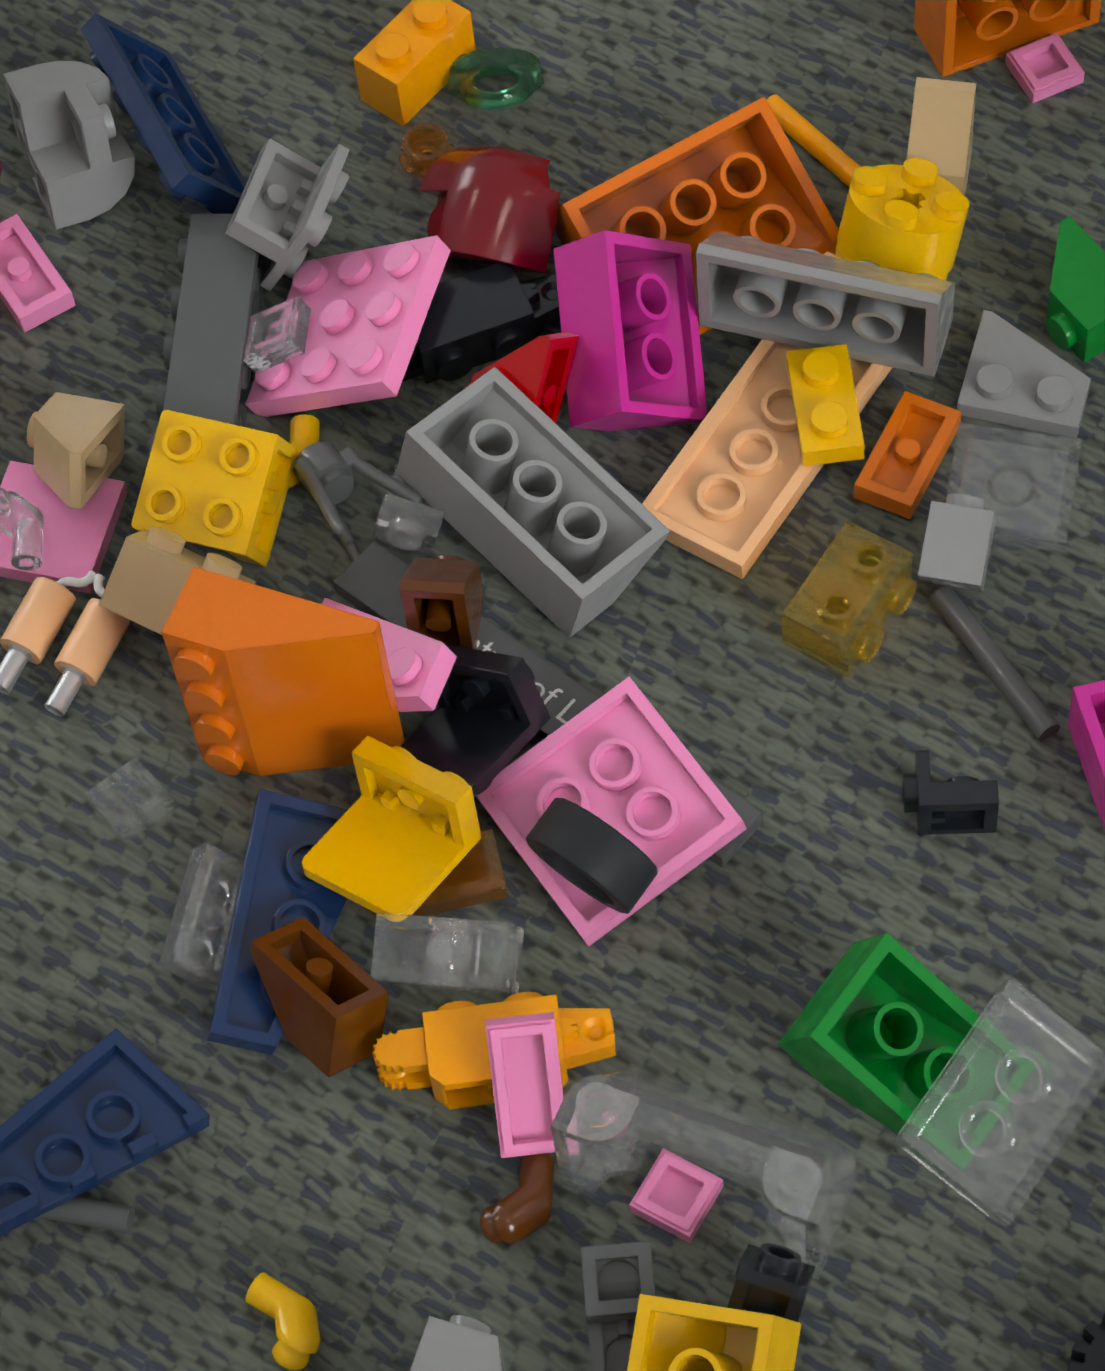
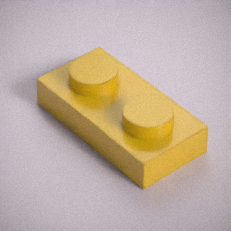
M847 344L786 351V367L802 466L864 459L865 445Z

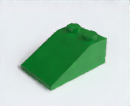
M887 932L852 943L777 1044L828 1090L957 1172L963 1169L1035 1067L1034 1064Z

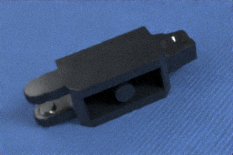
M495 263L438 283L402 382L421 375L426 384L439 379L445 381L457 380L469 373L472 368L496 359L500 360L536 339V332L560 321L556 274L519 282L512 267Z

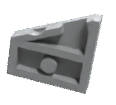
M983 310L959 395L957 410L961 411V416L1077 439L1090 390L1091 378L994 312Z

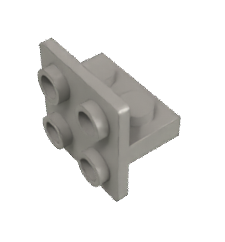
M270 138L261 149L225 234L270 259L260 283L261 287L271 291L283 274L292 278L307 254L308 247L305 245L308 243L316 247L322 240L333 217L325 212L328 204L334 205L349 179V174L342 171L350 149L338 144L322 167L317 166Z

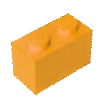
M412 0L353 58L360 100L402 126H405L476 55L471 12L452 0Z

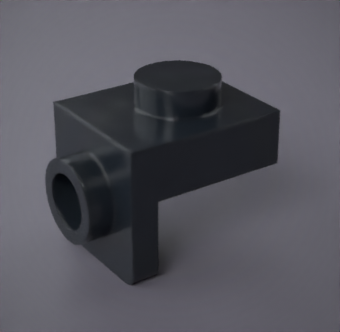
M766 1243L762 1244L761 1247L748 1244L737 1267L736 1281L727 1308L770 1314L799 1322L815 1266L801 1262L802 1258L797 1252L781 1245Z

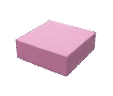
M1057 32L1007 52L1005 55L1006 66L1032 104L1084 83L1085 72Z
M663 1148L629 1204L630 1212L691 1243L724 1187L723 1179Z

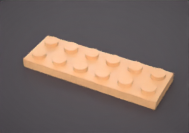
M826 251V253L824 254V255L836 257V255H834V254H832V253H830V252H828V251ZM764 339L755 348L642 503L648 511L670 530L666 541L742 580L824 465L802 466L786 367V351L805 348ZM849 358L860 414L892 367Z

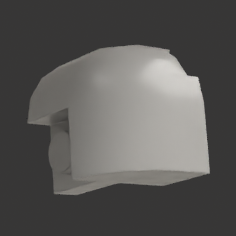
M53 61L36 64L3 74L18 141L20 144L25 145L30 164L36 177L32 178L34 186L55 229L81 223L109 211L125 196L135 174V155L118 127L109 78L99 68L76 61Z

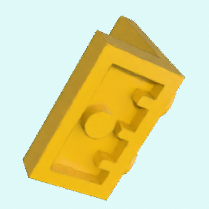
M164 410L159 419L131 525L137 531L144 529L149 531L151 527L164 528L183 537L186 543L225 551L242 562L266 567L272 551L298 449L278 434Z

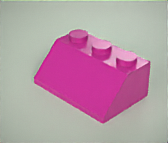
M603 230L554 248L561 333L572 332L580 335L567 381L570 427L618 431L702 422L708 413L691 245Z

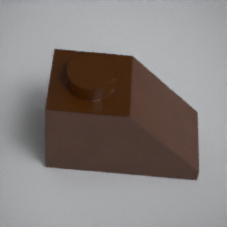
M443 555L435 559L415 558L402 577L399 590L407 629L441 641L444 644L477 649L484 598L479 561H467L453 555Z
M304 917L251 941L250 953L284 1035L292 1045L328 1078L373 1055V1045L377 1044L376 1039H380L383 1036L389 993L384 987Z

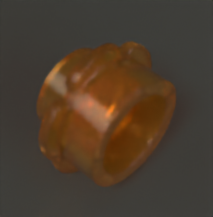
M419 124L405 133L400 146L403 153L399 156V162L407 173L414 174L417 172L424 178L427 169L442 154L454 150L455 146L449 143L448 136L441 127L434 124ZM425 152L432 153L431 155L422 156V154Z

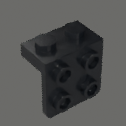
M445 644L457 658L438 700L439 707L400 747L409 751L417 760L443 773L449 771L459 775L468 785L472 786L473 796L475 797L491 785L492 780L517 753L529 745L534 735L551 717L535 684L534 674L525 663L524 658Z

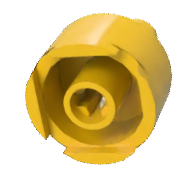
M909 158L904 161L903 165L887 164L873 167H858L853 171L837 236L836 257L856 262L869 261L880 267L912 274H930L946 281L948 273L954 265L970 202L958 188L939 176L938 167L926 159Z

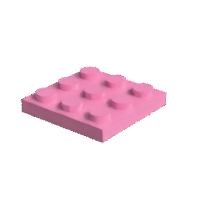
M436 235L303 261L298 271L294 274L291 289L281 314L275 322L273 337L269 342L271 348L265 352V355L269 354V359L267 361L262 360L245 405L258 416L270 417L396 397L451 250ZM304 321L303 327L298 328V324ZM292 325H296L294 331H290ZM285 328H288V332L283 335L282 331ZM280 331L279 337L274 338V334ZM302 331V336L300 338H296L297 333ZM291 335H295L292 341H288ZM287 338L286 343L281 345V340ZM279 341V345L273 348V343ZM300 341V347L295 348V344ZM289 345H293L291 351H287ZM285 348V352L279 355V351ZM277 351V355L271 358V354Z
M630 676L501 770L492 780L491 785L484 792L476 796L588 947L747 829L742 818ZM555 798H565L593 813L633 842L656 865L658 871L656 877L630 913H620L589 896L551 868L528 846L526 841L527 835Z

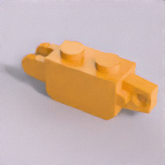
M520 992L507 997L503 1002L476 1005L469 1001H454L440 1006L436 1011L422 1012L424 1027L398 1030L396 1034L391 1033V1031L388 1035L382 1034V1038L376 1039L377 1044L373 1045L374 1052L372 1054L376 1066H379L377 1072L380 1082H384L385 1088L391 1087L392 1091L394 1089L401 1091L402 1088L412 1090L432 1087L434 1098L449 1110L495 1104L485 1020L554 1012L563 1088L568 1082L567 1069L616 1056V1042L610 1008H559L557 994L543 996L536 992Z

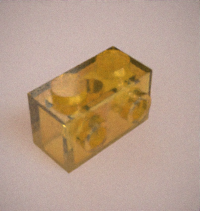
M846 521L782 613V644L849 677L859 660L869 663L878 652L885 635V629L882 626L893 612L900 616L909 606L917 587V582L912 580L913 553Z

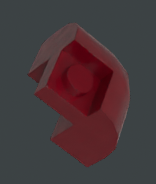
M497 146L459 147L442 154L427 169L419 188L421 192L438 196L437 206L432 211L428 221V237L437 235L451 250L447 260L477 261L488 265L500 263L512 267L515 272L545 273L560 199V192L550 189L547 170L550 160L514 148Z

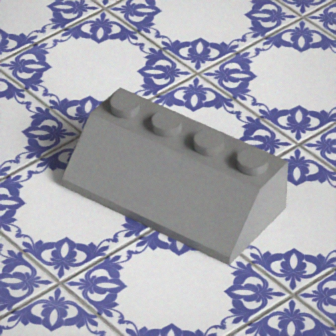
M718 232L699 243L696 251L700 326L805 349L847 344L849 358L935 377L953 320L954 282L940 280L930 274H912L884 268L869 261L856 262L823 255L808 248L795 249L771 244L752 236L738 237Z
M493 367L405 433L396 473L569 638L615 602L669 535L670 530L496 367Z

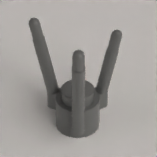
M316 442L304 448L294 462L293 472L319 506L325 520L337 535L352 562L361 552L335 504L343 502L352 493L355 472H358L411 505L417 506L421 503V496L363 460L354 448L350 446L338 452L334 445L329 442Z

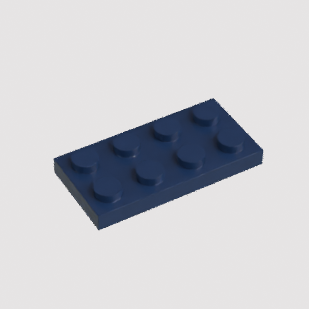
M95 13L81 28L83 35L93 50L90 53V59L97 68L108 76L115 89L112 97L117 105L131 116L138 129L135 132V137L139 144L149 154L154 156L161 169L158 177L162 184L174 196L180 199H184L186 196L200 202L212 214H233L246 186V181L170 52Z

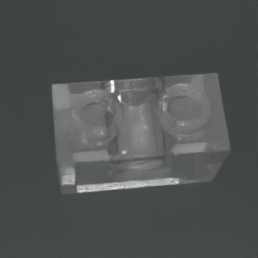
M377 913L371 977L377 982L388 985L513 995L519 991L524 929L509 922Z

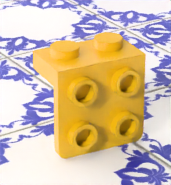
M367 735L351 752L361 796L303 857L302 866L305 876L392 922L399 923L406 921L478 843L482 836L472 786L468 785L463 778L453 772L446 771L443 773L417 760L406 749L399 746L390 747Z

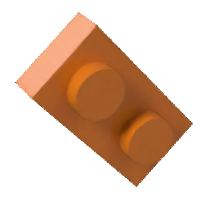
M904 391L854 484V498L911 520L961 425V411Z

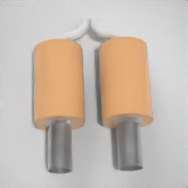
M89 571L83 578L64 577L56 582L45 577H36L0 639L1 646L8 651L0 664L1 693H10L27 661L36 665L43 661L76 602V597L66 586L80 588L86 587L93 582L95 592L102 598L105 590L103 587L104 576ZM92 598L88 601L54 661V666L62 675L44 707L57 716L63 717L82 683L92 687L97 684L130 624L129 619L99 606L101 599Z

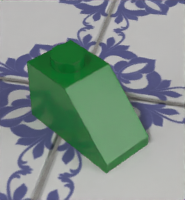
M1068 216L1060 221L1049 292L1046 328L1049 336L1060 349L1067 350L1070 348L1085 363L1105 350V252Z

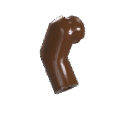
M543 1153L520 1157L519 1189L498 1201L496 1205L485 1208L481 1214L480 1228L485 1238L490 1242L501 1243L505 1241L512 1244L521 1241L548 1222L552 1214L554 1158L551 1155Z

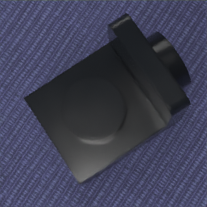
M916 750L914 773L902 774L904 813L916 812L917 835L996 833L999 810L998 781H980L971 776H958L950 778L945 782H931L929 750Z

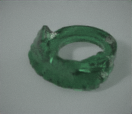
M508 47L478 49L469 54L461 55L452 63L449 70L448 90L455 97L461 98L463 102L472 107L489 110L504 109L524 102L533 93L537 92L545 84L542 76L544 71L538 57L528 51ZM497 75L512 76L518 80V83L513 87L497 92L482 91L474 86L480 79Z

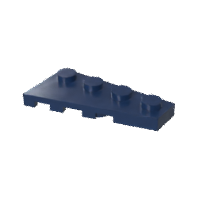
M264 789L259 790L255 799L207 1041L269 1055L273 1054L283 1035V1030L250 953L251 941L301 917L306 918L329 939L347 898L306 877L302 866V859L348 809Z
M117 1028L114 1029L0 1126V1236L197 1134L209 1126L210 1115Z

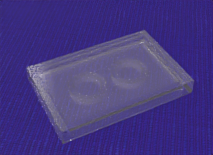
M1010 978L1002 983L893 1141L1001 1227L1010 1225L1105 1084V1052L1017 981Z

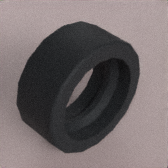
M555 798L526 837L528 846L551 868L589 896L620 913H630L658 873L657 867L652 860L633 842L593 813L565 798Z

